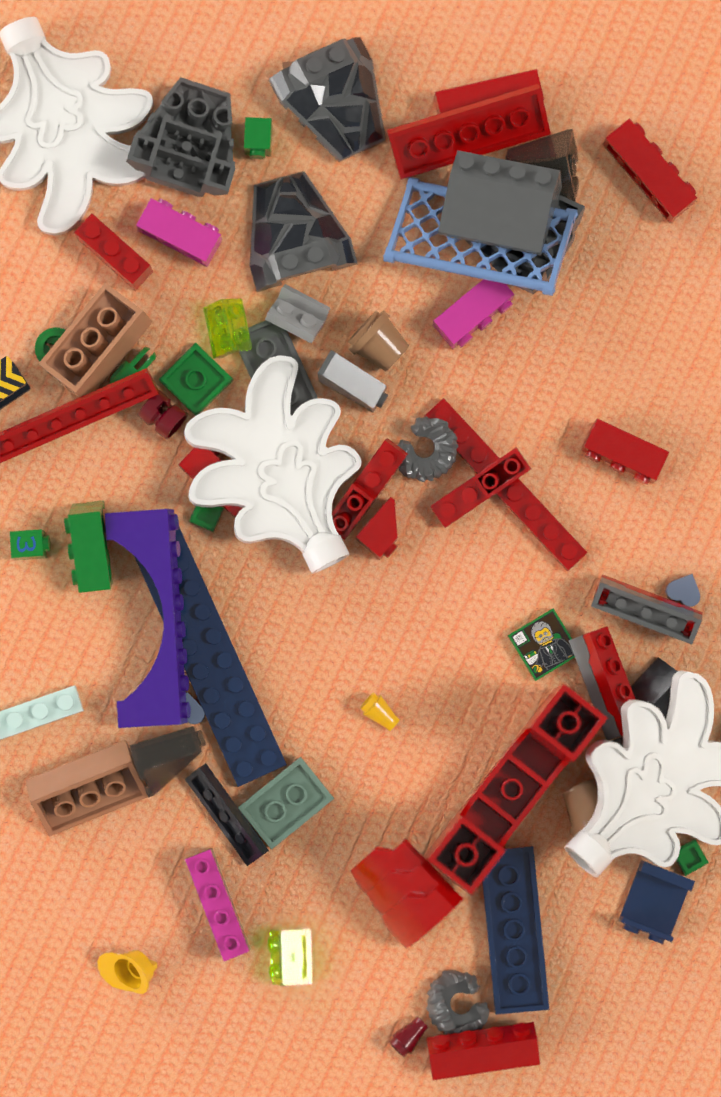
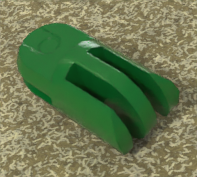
M144 347L130 363L125 360L112 374L109 384L146 369L156 359V353L154 352L137 370L134 366L150 349L149 347Z

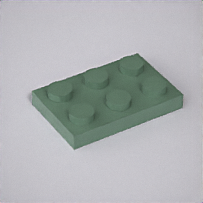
M300 757L238 808L272 850L330 803L334 797L302 757Z

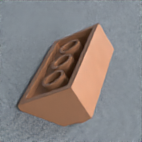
M104 283L39 362V365L77 397L84 396L99 389L153 322L142 309L107 283Z
M126 740L25 780L30 803L49 837L149 797L135 758Z

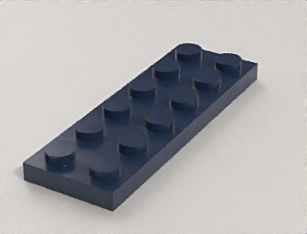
M533 846L506 848L504 854L482 881L495 1015L550 1010Z

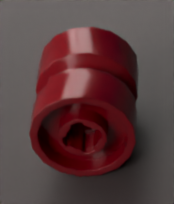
M159 390L158 395L149 398L138 413V417L146 424H154L155 431L166 440L176 433L188 416V413L179 405H171V399L161 390Z

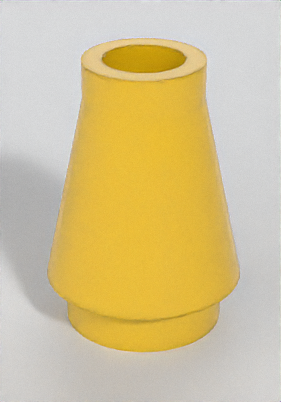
M374 692L360 706L364 716L382 725L388 731H391L400 721L384 698Z

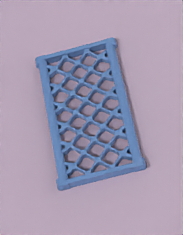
M409 177L395 225L383 255L384 262L394 263L396 261L538 290L542 291V294L553 296L571 231L578 216L576 209L567 208L564 210L555 208L552 217L554 219L551 221L549 230L554 232L557 239L544 244L542 253L547 255L550 262L538 268L531 260L537 255L522 252L524 257L518 261L510 262L506 253L512 249L497 247L499 250L497 253L490 257H485L480 248L487 244L471 241L473 246L464 252H460L455 243L461 239L446 236L448 241L438 247L433 246L430 238L438 234L439 227L426 233L421 224L433 218L440 225L437 215L443 211V206L433 210L428 201L434 195L445 197L447 187L421 182L418 178ZM413 191L419 192L421 199L409 205ZM422 204L426 205L430 213L417 219L412 210ZM406 213H408L414 221L402 228ZM561 220L567 221L563 235H560L555 229V226ZM414 227L419 228L423 234L422 237L412 242L408 241L404 235L405 232ZM399 236H401L405 240L406 245L400 251H396L395 247ZM423 241L428 242L432 248L431 251L425 256L415 255L413 247ZM560 244L557 257L552 258L548 249ZM449 246L453 247L457 255L450 262L440 260L438 253ZM472 252H478L482 261L476 267L466 265L464 257ZM498 257H503L508 266L502 272L491 270L489 263ZM524 262H529L534 271L528 277H523L516 274L515 268ZM553 267L549 282L543 281L541 272Z

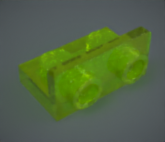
M220 299L203 308L213 359L224 358L236 351L252 349L242 299Z
M310 929L270 930L268 949L271 952L269 976L272 984L289 986L313 983Z

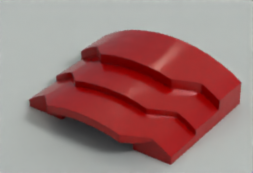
M406 838L393 850L377 846L350 870L356 884L370 898L372 906L382 915L387 930L404 948L412 946L425 936L464 899Z

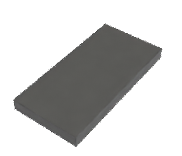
M265 320L232 335L251 379L260 365L271 357L279 355L288 356L297 361L298 371L290 402L291 415L303 403L318 398L286 330Z

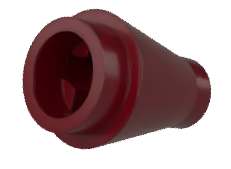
M416 1017L391 1035L393 1038L389 1041V1044L403 1057L408 1053L412 1054L428 1026L419 1017Z

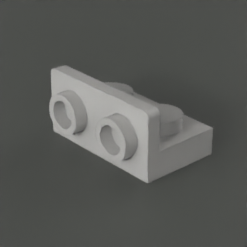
M285 284L281 288L277 300L269 309L265 320L312 344L324 326L330 307Z

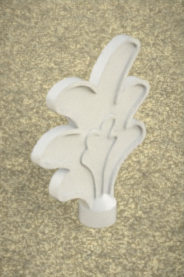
M27 17L10 23L0 30V38L7 54L12 59L14 67L12 87L6 98L0 103V143L5 144L15 141L11 153L0 168V182L8 189L25 191L38 186L48 175L46 195L37 224L43 233L57 236L66 234L74 229L84 217L91 201L94 180L110 186H126L145 178L144 172L135 170L126 162L131 146L120 143L108 135L125 133L144 123L152 111L153 98L148 91L142 89H108L102 87L106 84L111 74L110 61L105 53L97 50L82 53L60 51L45 40L46 37L38 18Z
M279 355L266 360L254 373L246 394L245 413L230 408H215L196 415L187 423L184 436L189 445L195 448L217 451L232 459L211 464L201 470L190 486L188 497L193 505L199 507L226 505L243 507L234 521V532L239 541L248 544L270 539L286 541L303 553L302 555L311 573L314 574L340 562L350 555L334 526L332 503L339 487L358 472L362 461L358 453L347 445L326 447L328 436L341 413L340 407L335 401L324 398L312 399L300 405L293 415L290 414L291 394L298 371V363L292 357Z
M681 670L676 672L672 678L666 720L660 710L654 705L640 700H628L621 707L623 747L612 741L600 740L589 746L586 751V760L597 782V805L588 824L565 846V850L581 868L594 877H598L614 858L630 853L640 854L660 867L673 865L680 852V841L676 833L688 834L697 840L711 845H721V806L712 797L700 791L711 786H721V742L708 740L714 719L713 696L711 688L702 676Z

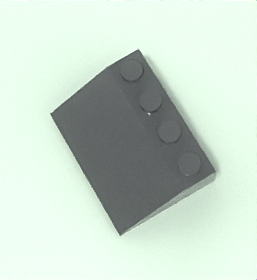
M457 151L450 172L438 234L541 255L562 188L560 170Z

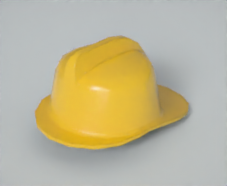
M132 950L124 954L104 953L97 961L100 975L108 984L117 989L138 994H144L148 991L149 982L158 966L157 962L150 960L139 950Z

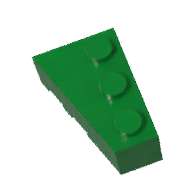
M104 500L72 504L68 517L64 518L66 534H71L72 541L71 544H68L69 559H74L75 569L71 571L73 585H78L79 593L110 590L112 587L110 553L107 547L106 525H104L103 518Z

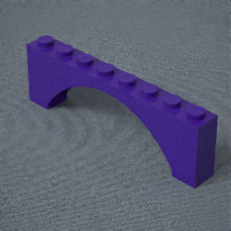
M174 509L105 513L106 540L116 541L125 547L145 567L158 590L164 617L161 646L150 672L133 693L125 700L117 701L118 728L188 723L187 718H190L191 715L190 703L186 702L189 679L184 674V664L187 663V651L183 648L182 642L186 629L184 621H181L184 599L182 594L179 595L182 571L181 568H178L177 557H180V543L176 541L175 532L179 528L178 516L174 514Z

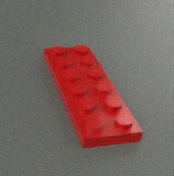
M539 84L387 130L401 180L453 164L457 151L484 155L551 134Z

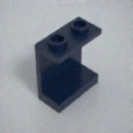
M641 860L618 921L624 923L623 929L638 934L639 930L650 933L648 939L660 944H664L665 940L672 942L674 937L671 934L688 890L692 891L695 881Z

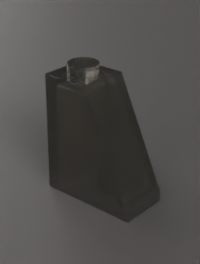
M567 129L507 150L505 160L560 170L562 182L560 195L574 202L576 201L579 189L578 176H575L578 151L573 129Z
M192 726L130 745L139 777L143 782H146V787L144 788L148 797L156 796L204 752L202 746L206 745L202 730L197 731L196 726Z

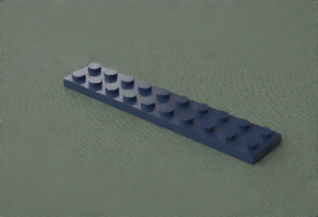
M179 527L175 532L176 541L180 543V557H177L178 568H181L182 571L179 595L182 594L184 599L181 621H184L186 629L185 637H182L183 648L187 651V663L184 664V668L237 786L240 787L287 764ZM135 557L164 622L162 603L158 590L145 567Z

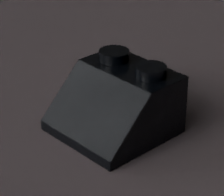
M658 657L631 685V689L636 700L654 705L660 710L666 720L672 678L678 671Z

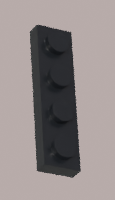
M206 763L185 778L188 785L247 866L269 851Z

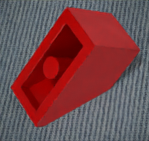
M392 497L387 500L356 536V540L379 560L383 556L389 558L398 547L395 544L398 536L395 500Z

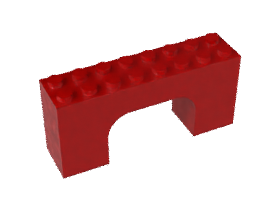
M562 684L554 688L431 846L424 858L462 890L472 895L506 850L503 847L559 773L569 763L574 762L608 717L567 685Z

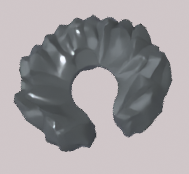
M427 416L423 418L418 417L415 420V424L411 425V431L416 436L431 439L435 447L434 452L430 457H419L415 453L411 442L400 440L397 446L407 452L408 455L400 465L399 471L404 476L421 482L426 480L433 481L434 478H440L442 474H447L448 470L452 468L453 463L456 462V449L459 447L456 442L457 436L448 427L447 421L438 418L430 419Z
M445 970L440 978L430 984L431 988L427 992L429 997L426 1010L429 1012L432 1024L437 1025L439 1031H444L443 1034L480 1030L487 1023L489 1009L486 1002L475 1003L465 1014L455 1013L450 1005L451 998L457 993L474 994L478 992L480 986L477 984L475 975H471L468 972L461 973L456 970Z

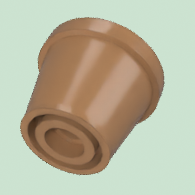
M383 310L381 313L375 311L348 341L351 344L348 350L354 355L356 353L386 372L407 350L409 344H407L389 320L390 315Z
M595 779L580 783L563 793L572 827L570 832L573 837L588 824L596 809L598 787Z

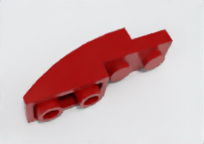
M388 438L384 440L357 480L351 485L332 512L334 526L344 540L370 509L408 455L407 452Z
M516 447L430 507L444 528H446L530 471L531 467Z

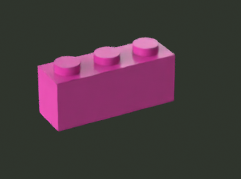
M151 198L136 224L138 232L208 267L222 241L221 234L218 233L219 229L209 223L202 225L196 222V217L186 211L179 213L173 210V205L163 199L156 201Z
M483 279L433 320V327L452 349L457 345L462 348L473 338L471 334L478 328L481 331L493 322L492 316L498 311L500 314H503L513 305L511 301L513 300L514 293L506 284Z

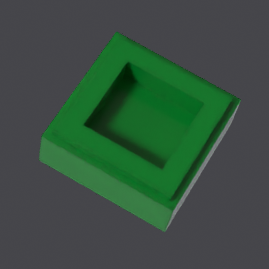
M195 506L189 522L214 533L224 508L221 506Z
M696 839L681 846L679 856L676 859L684 876L709 863Z

